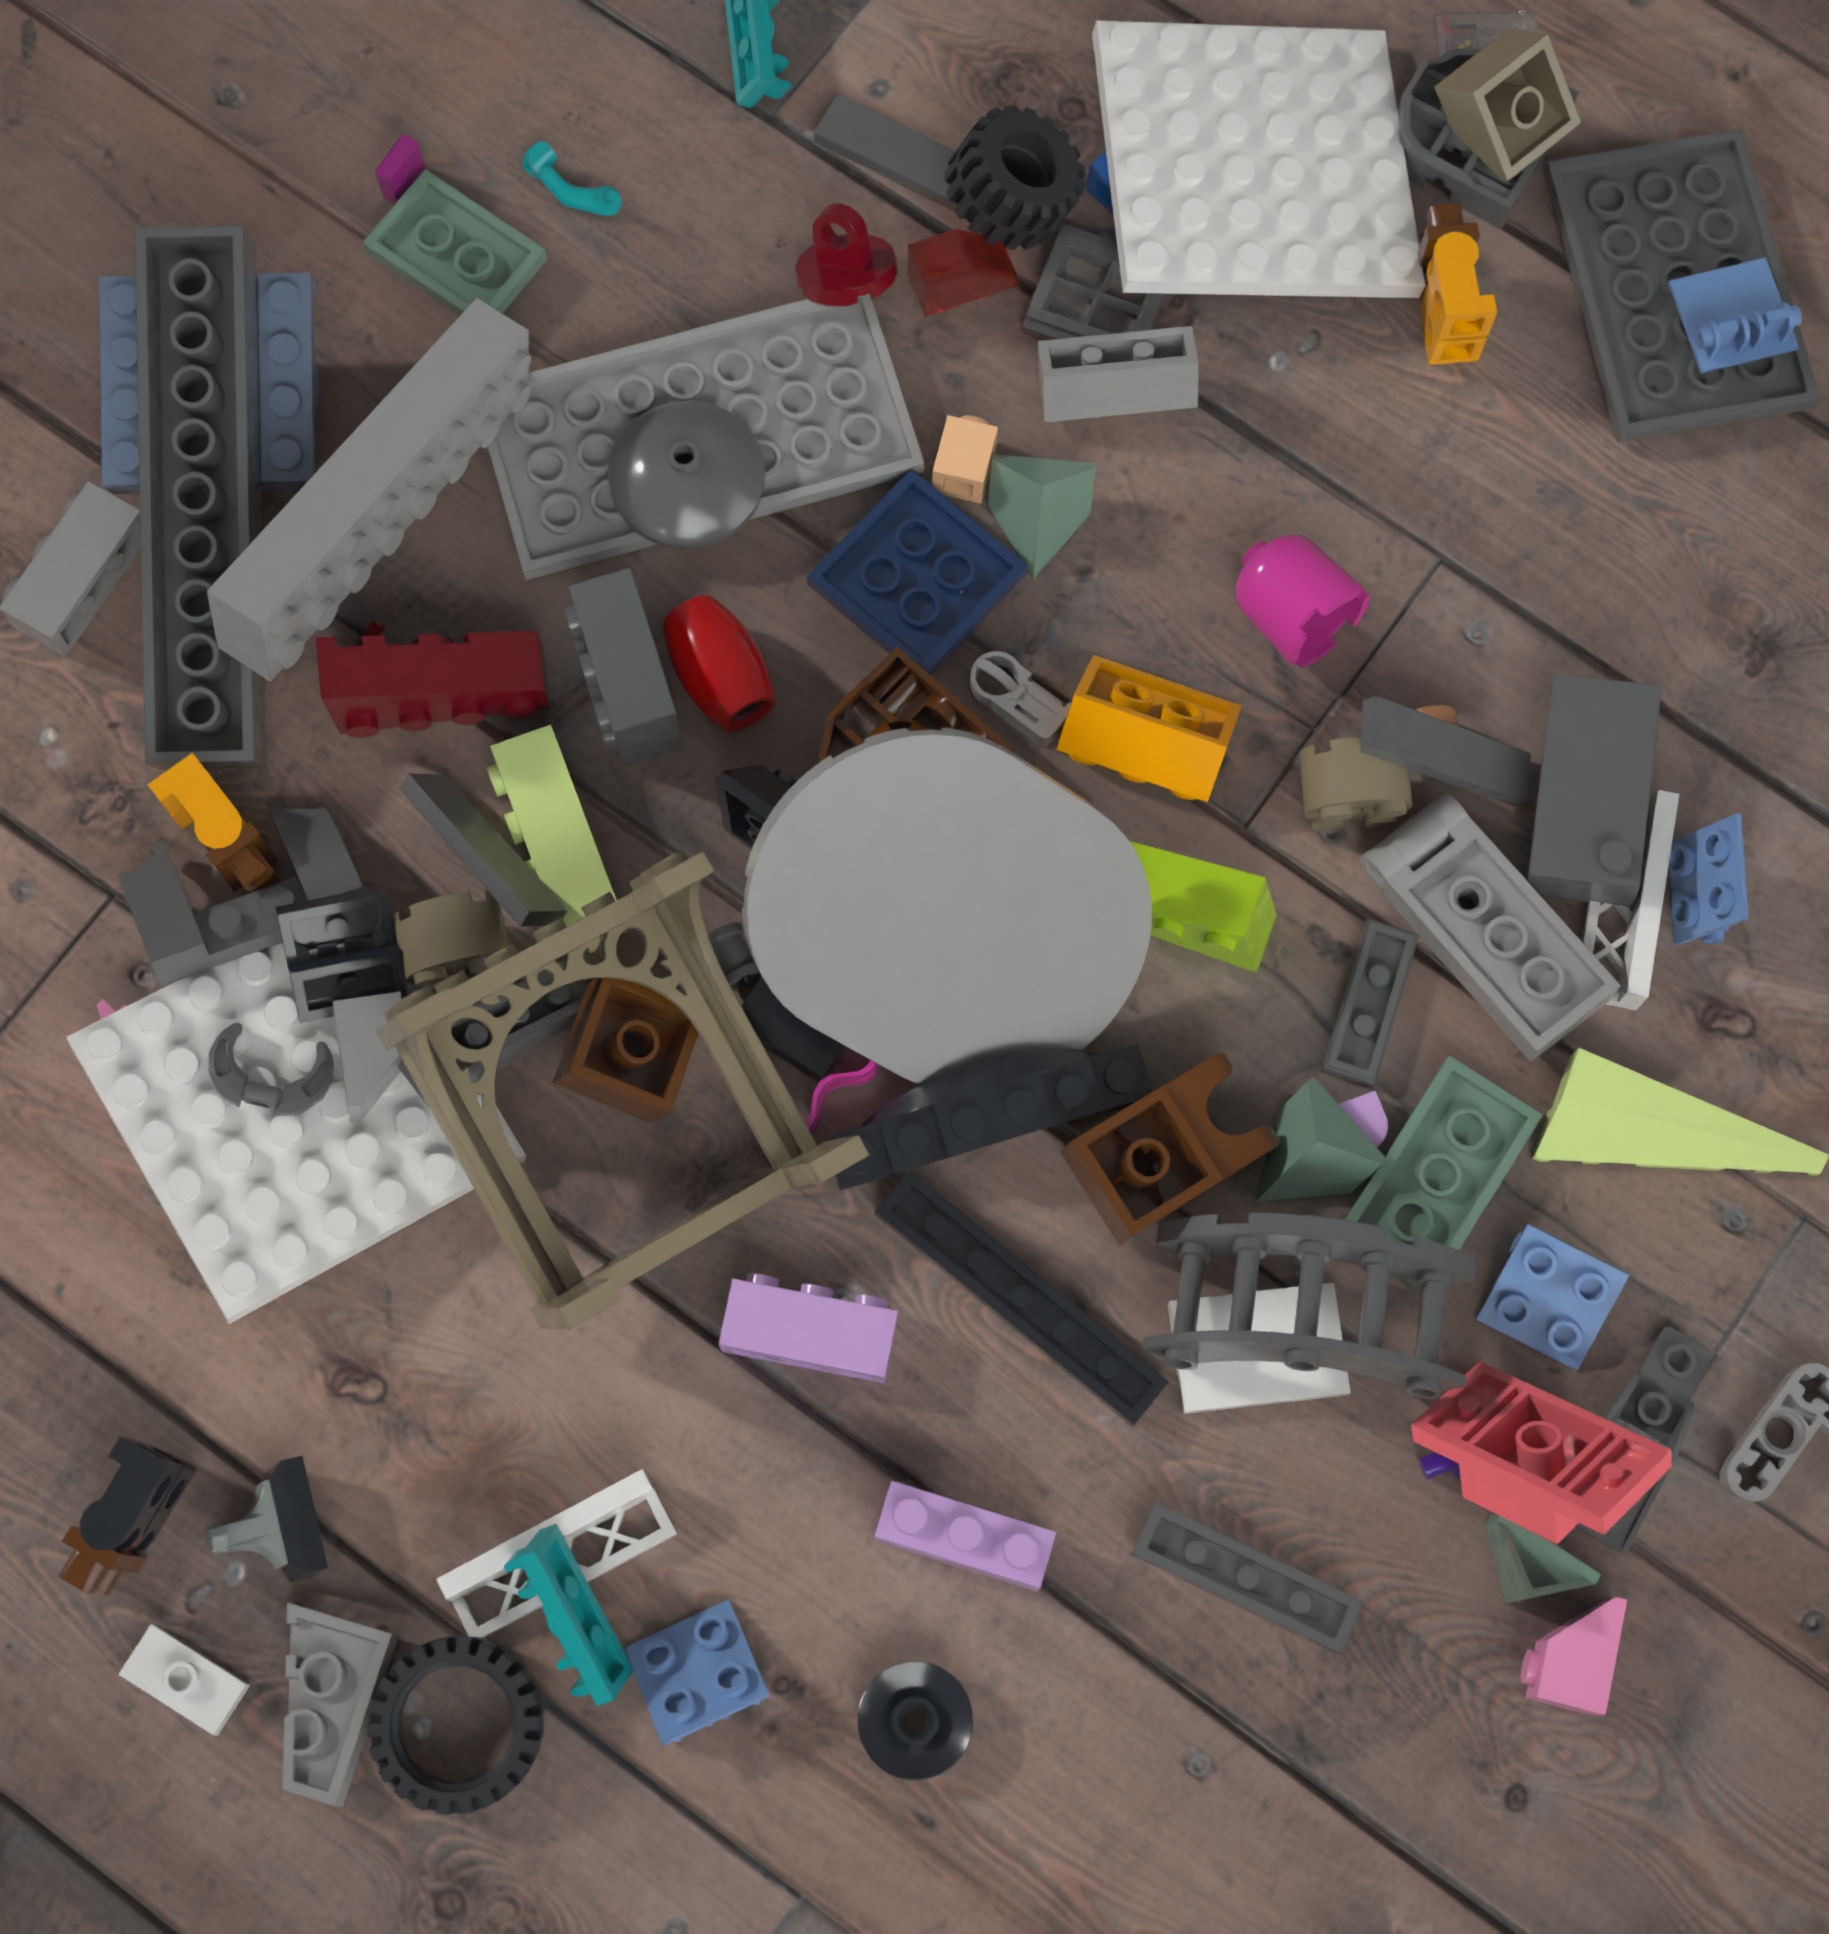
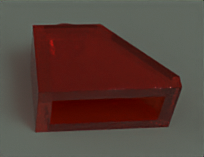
M954 229L909 244L907 275L924 316L928 317L1019 286L1020 280L1003 243L998 242L994 246L985 241L986 236L977 233L975 235L973 232Z

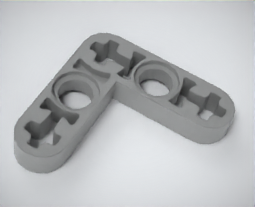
M1808 1363L1791 1370L1779 1384L1725 1459L1719 1471L1721 1488L1730 1499L1744 1504L1766 1499L1778 1486L1817 1430L1829 1438V1418L1827 1419L1824 1416V1413L1829 1410V1405L1819 1398L1805 1401L1802 1397L1805 1388L1799 1383L1800 1380L1807 1381L1815 1377L1820 1382L1816 1389L1817 1392L1829 1401L1828 1367L1820 1363ZM1773 1417L1786 1420L1792 1427L1793 1441L1787 1449H1778L1767 1440L1765 1434L1766 1425ZM1753 1444L1759 1452L1751 1450L1750 1446ZM1760 1454L1777 1461L1776 1466L1771 1461L1762 1463L1757 1469L1754 1479L1760 1484L1758 1488L1752 1486L1744 1490L1741 1489L1739 1483L1742 1476L1736 1471L1737 1467L1743 1469L1751 1466Z

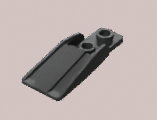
M1671 1327L1661 1329L1639 1370H1635L1601 1417L1671 1449L1673 1465L1694 1412V1403L1689 1400L1712 1359L1711 1351ZM1670 1469L1604 1535L1580 1523L1575 1527L1619 1553L1626 1552L1630 1548Z

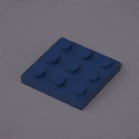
M911 469L807 575V585L890 654L898 646L931 675L1027 575L1028 565Z

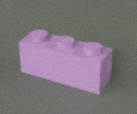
M747 1273L746 1281L732 1278L718 1344L721 1352L885 1384L898 1319V1311L888 1309V1300L869 1295H856L855 1302L833 1298L834 1290L812 1284H802L800 1292L779 1288V1279L756 1273Z
M891 1481L874 1541L1037 1592L1042 1584L1056 1532Z

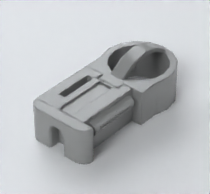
M999 651L983 654L975 661L971 668L970 690L975 700L980 705L994 711L1039 746H1049L1056 738L1058 729L1064 727L1071 703L1069 702L1066 707H1063V702L1036 682L1031 681L1032 673L1022 667L1013 656ZM998 666L1008 669L1013 674L1014 680ZM982 670L987 672L1009 692L1002 695H990L984 692L976 680L979 672Z

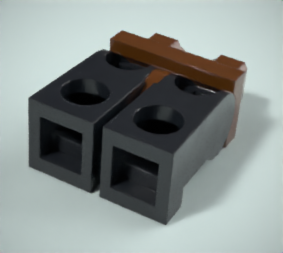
M120 1436L108 1457L120 1463L121 1466L102 1498L93 1502L85 1509L80 1520V1527L71 1526L63 1538L62 1542L74 1548V1551L58 1577L87 1594H94L96 1591L103 1595H109L122 1572L139 1573L147 1560V1557L140 1554V1552L147 1549L154 1542L196 1470L148 1443Z

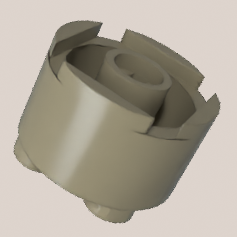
M1361 736L1330 740V751L1316 755L1315 744L1305 747L1299 751L1305 818L1312 820L1313 831L1319 832L1342 829L1345 827L1344 820L1365 819V827L1382 828L1396 825L1397 816L1407 814V810L1412 807L1409 769L1360 752Z
M484 890L486 901H472L470 891L459 892L410 905L411 917L403 919L398 911L392 915L407 983L421 986V989L429 985L432 992L437 993L434 988L435 985L463 970L466 975L474 974V976L488 970L484 959L510 945L501 905L488 890Z

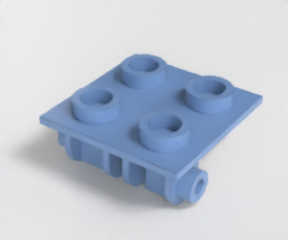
M1766 258L1668 282L1701 373L1799 349L1793 329L1801 324V311L1797 305L1790 306L1788 303L1782 302Z
M1736 813L1673 840L1668 869L1670 872L1671 919L1673 922L1674 945H1681L1702 937V943L1704 944L1724 942V933L1729 931V926L1749 919L1741 814Z
M1527 1223L1523 1233L1519 1232L1510 1248L1512 1253L1476 1320L1578 1370L1630 1275Z
M729 1599L625 1647L662 1746L673 1741L677 1743L682 1740V1737L705 1726L709 1728L713 1726L714 1722L722 1718L726 1720L729 1718V1715L752 1704L758 1705L761 1703V1700L769 1697L768 1688L758 1670Z

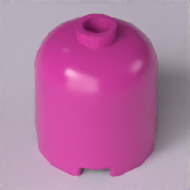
M1292 534L1275 538L1268 543L1260 541L1253 545L1242 559L1244 566L1238 576L1235 587L1236 603L1246 617L1291 666L1296 663L1301 669L1306 668L1331 652L1338 645L1332 637L1342 628L1346 621L1355 627L1368 608L1370 595L1318 545L1305 536Z

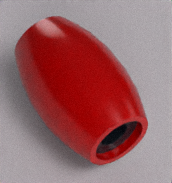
M701 595L683 602L667 615L663 622V630L668 655L674 671L689 697L708 718L726 732H737L759 722L773 709L775 696L770 672L762 652L750 632L735 614L714 597Z

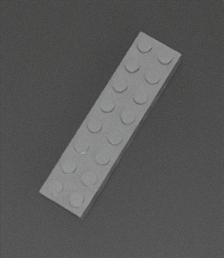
M478 298L472 302L208 589L207 595L219 649L270 682L282 668L289 669L297 662L303 652L305 642L317 629L322 631L331 624L337 614L338 605L350 592L357 593L363 588L370 577L372 567L383 555L390 556L396 551L402 542L404 531L416 518L421 520L428 515L435 504L437 494L448 482L453 484L461 478L467 468L470 457L479 447L486 448L492 443L499 431L500 424L511 411L517 413L524 407L531 393V386H529V365L531 362V356L529 355V330Z

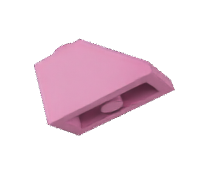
M1618 1597L1603 1599L1536 1641L1535 1649L1527 1650L1521 1668V1683L1528 1685L1525 1698L1588 1715H1606L1627 1600Z

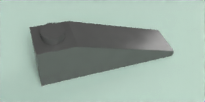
M584 951V961L589 965H595ZM565 961L559 964L563 970L565 966ZM543 971L537 975V980L541 985L549 986L552 982V976L548 971ZM595 978L565 984L548 992L534 1002L519 1017L510 1030L499 1055L496 1073L572 1025L587 985ZM525 981L516 984V986L528 990ZM499 996L497 998L500 1002L493 1006L483 1005L480 1002L473 1005L487 1010L496 1018L505 1015L509 1010L508 1001ZM460 1019L454 1022L451 1027V1034L454 1040L465 1048L483 1049L491 1041V1034L488 1028L477 1020ZM457 1059L455 1060L461 1071L467 1067L469 1068L468 1075L471 1083H475L481 1077L483 1069L479 1062L465 1063ZM402 1060L398 1068L427 1105Z

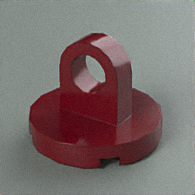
M832 203L826 206L812 225L814 244L799 256L795 265L799 289L800 287L803 289L804 296L810 301L830 307L852 306L858 303V296L870 293L871 299L880 296L894 283L898 273L893 247L884 239L869 235L864 219L852 207L842 203ZM830 223L841 226L847 234L837 235Z

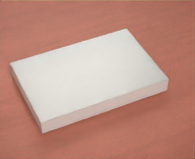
M1334 1282L1322 1284L1317 1337L1343 1340ZM1299 1286L1256 1291L1252 1331L1294 1334ZM1233 1294L1200 1297L1196 1331L1229 1330ZM1177 1300L1168 1302L1171 1333L1174 1330ZM1220 1361L1198 1363V1367L1191 1370L1176 1369L1182 1414L1346 1396L1351 1393L1348 1372L1319 1367L1315 1371H1298L1287 1367L1283 1362Z

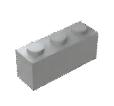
M1192 326L1038 341L1039 387L1044 423L1198 408L1199 361Z
M89 481L79 494H74L70 497L63 508L62 519L50 536H45L38 542L33 551L32 561L20 578L11 581L3 594L0 611L13 628L66 657L140 551V510Z

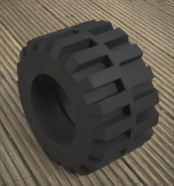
M1016 105L1006 106L1003 111L998 107L990 110L985 117L982 116L953 153L948 162L950 167L945 172V182L950 185L946 191L949 201L956 202L957 207L954 211L959 219L965 218L970 224L968 229L975 235L980 232L986 236V242L994 246L1001 242L1005 249L1015 250L1020 245L1026 250L1033 248L1037 243L1042 244L1080 201L1079 197L1083 194L1085 183L1082 181L1086 175L1085 166L1077 161L1081 156L1077 146L1070 145L1068 142L1070 136L1064 129L1059 131L1053 125L1055 121L1046 115L1044 118L1037 116L1036 110L1025 107L1020 112Z

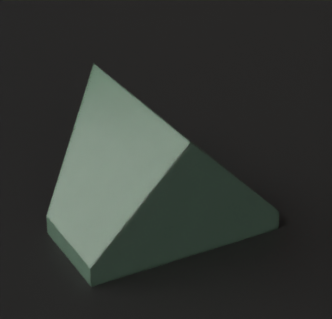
M992 454L988 507L1019 558L1028 565V573L1032 579L1039 574L1089 517L1096 463Z
M1313 1077L1277 1112L1273 1130L1280 1139V1143L1276 1148L1267 1153L1255 1202L1351 1194L1387 1159Z
M1495 1513L1486 1522L1505 1604L1595 1585L1602 1575L1551 1541Z

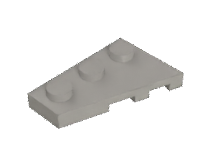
M287 1602V1624H291L290 1655H286L285 1678H289L288 1715L284 1717L282 1790L334 1807H343L366 1738L367 1724L371 1718V1713L369 1712L372 1699L376 1696L378 1685L387 1673L398 1635Z

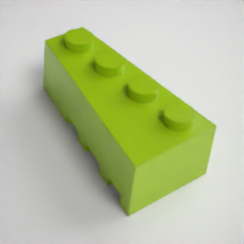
M1129 841L1143 865L1149 884L1152 903L1150 936L1257 973L1277 917L1266 877Z

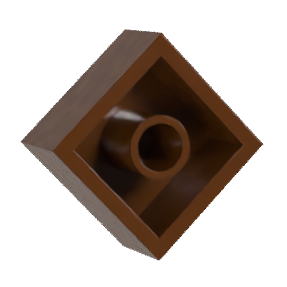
M595 978L587 985L552 1083L647 1122L654 1123L672 1112L699 1033L685 1014L661 994L630 981Z

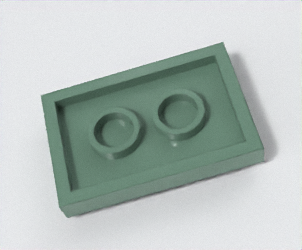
M426 169L362 243L368 255L459 316L476 298L503 314L548 260L546 249Z

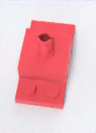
M1481 1361L1465 1375L1466 1387L1448 1390L1411 1424L1414 1442L1459 1464L1463 1498L1555 1544H1558L1578 1523L1604 1535L1672 1467L1671 1449Z

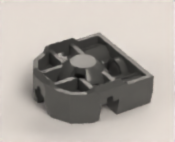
M1454 48L1433 60L1423 62L1402 94L1398 107L1400 143L1404 148L1408 178L1411 183L1423 188L1428 178L1433 181L1437 177L1445 181L1443 186L1452 190L1449 199L1451 204H1461V209L1502 230L1550 148L1509 181H1504L1452 131L1447 123V117L1435 86L1482 50ZM1568 86L1575 104L1579 92ZM1454 148L1463 151L1460 158L1468 160L1464 168L1460 169L1441 159L1444 149H1447L1450 153H1452Z

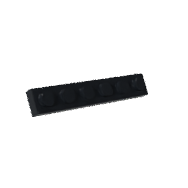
M909 1170L875 1210L876 1217L1132 1428L1169 1383L1162 1375L913 1171Z

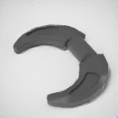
M233 1023L224 1029L216 1037L209 1051L208 1073L217 1093L224 1100L239 1108L242 1101H244V1103L275 1110L278 1108L277 1116L298 1115L306 1112L321 1101L333 1081L334 1063L332 1054L327 1044L321 1041L316 1045L317 1057L312 1070L305 1077L292 1083H286L283 1091L279 1087L252 1081L248 1082V1075L235 1062L233 1049L237 1038L242 1033V1025L240 1023Z

